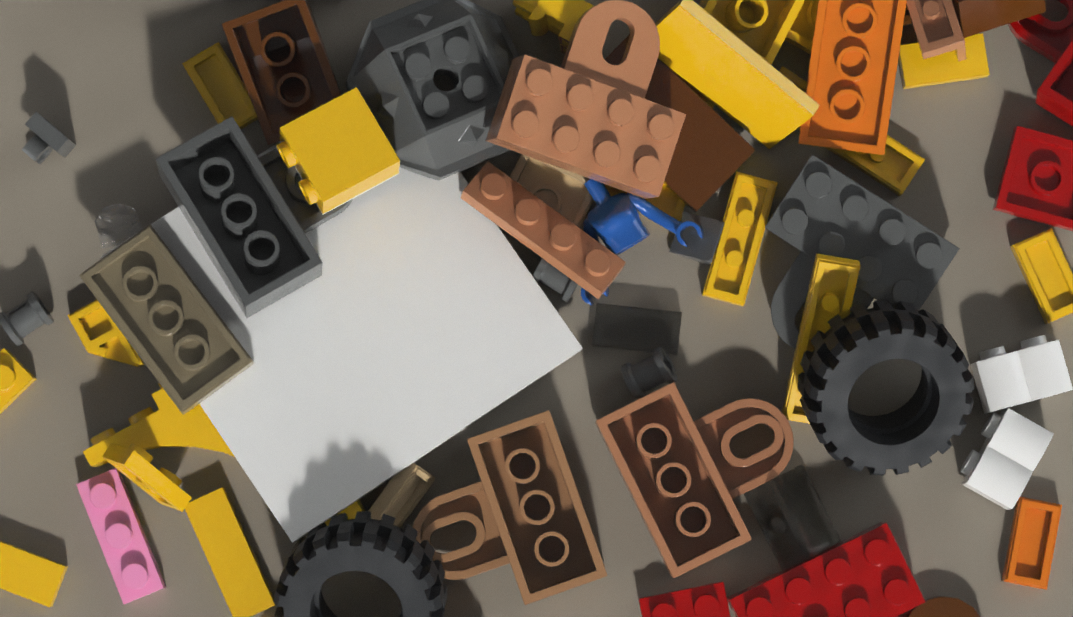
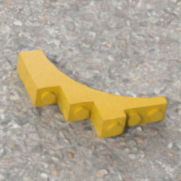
M159 382L158 385L161 389L151 394L159 410L153 412L152 408L148 407L128 418L130 426L117 433L112 427L95 435L90 439L93 446L83 451L92 467H100L109 463L102 456L111 443L127 448L131 444H135L145 451L160 447H198L235 456L200 404L183 415ZM357 500L338 514L346 513L349 520L355 519L357 511L365 510L360 500ZM331 518L325 522L327 526H329Z

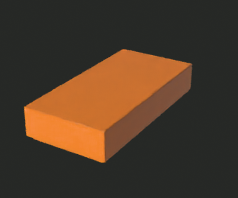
M1019 497L1015 505L1002 581L1047 590L1062 509L1061 504Z

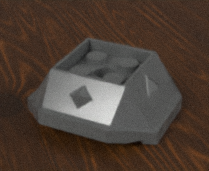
M421 0L369 21L345 86L348 91L356 87L358 88L400 159L401 168L439 181L510 151L486 141L512 60L519 57L501 16L469 0ZM440 74L449 76L454 82L455 89L447 92L439 90L434 84L433 77Z

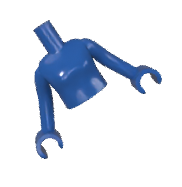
M592 179L584 183L596 206L588 213L587 218L584 220L583 231L600 243L599 236L606 248L616 255L623 253L651 235L642 222L638 211L651 221L675 233L678 242L683 246L688 247L687 242L683 238V231L689 226H693L697 230L698 235L703 238L704 232L699 224L692 221L682 223L642 197L631 193H618L611 196L603 183ZM582 288V299L587 304L594 305L588 291ZM608 288L603 293L606 297L609 295Z

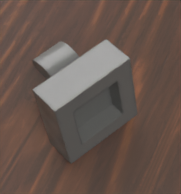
M35 112L25 123L36 135L26 143L22 151L39 164L46 160L53 149L66 158L76 146L38 112Z

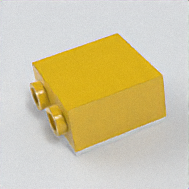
M357 87L280 127V143L276 145L278 152L288 168L292 166L296 168L302 179L298 182L303 196L309 205L316 203L322 215L399 174L400 159Z

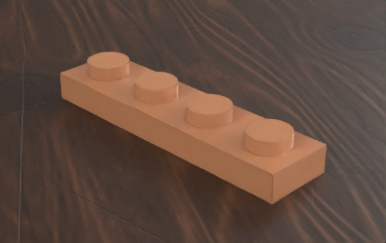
M489 161L462 192V200L597 299L602 296L626 264L624 260Z

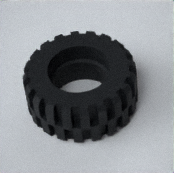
M875 300L873 308L865 309L862 303L850 307L852 314L843 319L837 314L827 321L831 328L825 334L822 331H817L811 339L814 347L813 352L807 350L803 354L800 364L805 373L798 375V389L802 395L800 402L816 437L824 445L827 452L836 461L843 460L850 469L859 472L866 466L870 475L883 476L886 474V469H893L895 475L908 473V466L917 463L922 468L932 462L930 456L937 451L944 454L952 446L949 439L953 434L960 436L967 425L962 416L963 414L969 415L972 412L974 402L969 394L974 389L973 375L968 370L969 363L945 326L939 324L936 318L924 309L917 312L913 304L902 301L897 303L896 308H893L888 300ZM890 359H906L921 365L922 373L919 386L911 399L899 409L878 416L862 415L849 409L848 399L854 383L871 366Z
M357 511L355 519L349 520L346 513H341L331 518L329 526L325 522L308 533L307 537L300 538L293 547L275 591L274 603L277 605L274 616L337 617L330 610L322 595L321 588L324 581L342 572L362 571L378 576L394 589L402 605V611L398 617H443L447 600V584L443 582L445 571L441 561H433L435 550L428 540L419 543L416 540L418 531L409 524H406L402 529L394 525L395 517L383 514L381 520L371 519L370 511Z

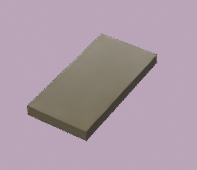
M151 224L79 275L183 415L254 364L252 358Z

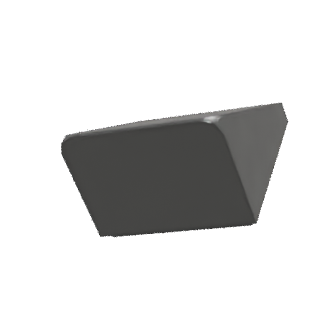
M683 211L680 222L692 221L699 224L704 232L703 238L698 235L697 230L693 226H689L683 231V238L687 242L688 247L681 245L675 234L669 252L710 266L725 222Z

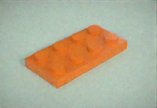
M819 0L805 93L820 106L814 116L801 125L798 144L884 155L907 0Z

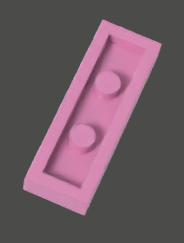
M114 468L76 484L123 604L130 603L166 588L121 472Z

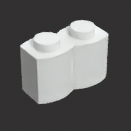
M1041 335L1020 341L1022 350L1006 353L1004 346L979 352L981 361L972 363L970 366L984 414L1073 390L1059 340L1047 342L1046 336Z
M1009 408L1003 409L1000 415L993 412L981 432V435L986 437L979 452L972 450L961 467L960 472L966 475L962 485L1006 510L1013 509L1034 469L1046 451L1054 433Z

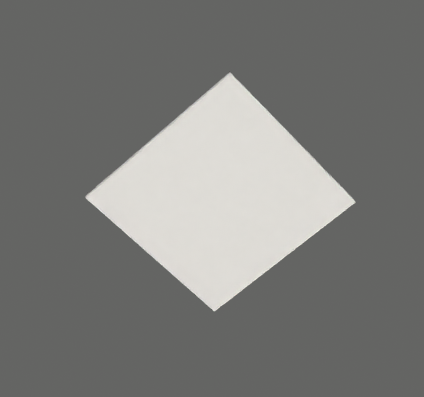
M277 144L273 145L263 153L259 154L257 157L259 158L267 154L268 152L274 150L275 148H277ZM399 167L398 175L355 197L342 213L305 234L323 262L322 275L248 318L242 312L179 207L151 224L254 361L253 365L199 404L292 543L583 349L500 228L461 199L462 192L468 185L461 172L438 181ZM300 175L295 179V184L299 189L298 182L302 180ZM122 242L121 244H119L118 246H116V247L113 248L112 250L108 251L107 253H105V254L102 255L101 257H102V258L105 257V256L108 255L110 252H112L113 250H115L117 247H119L120 245H122L124 242Z

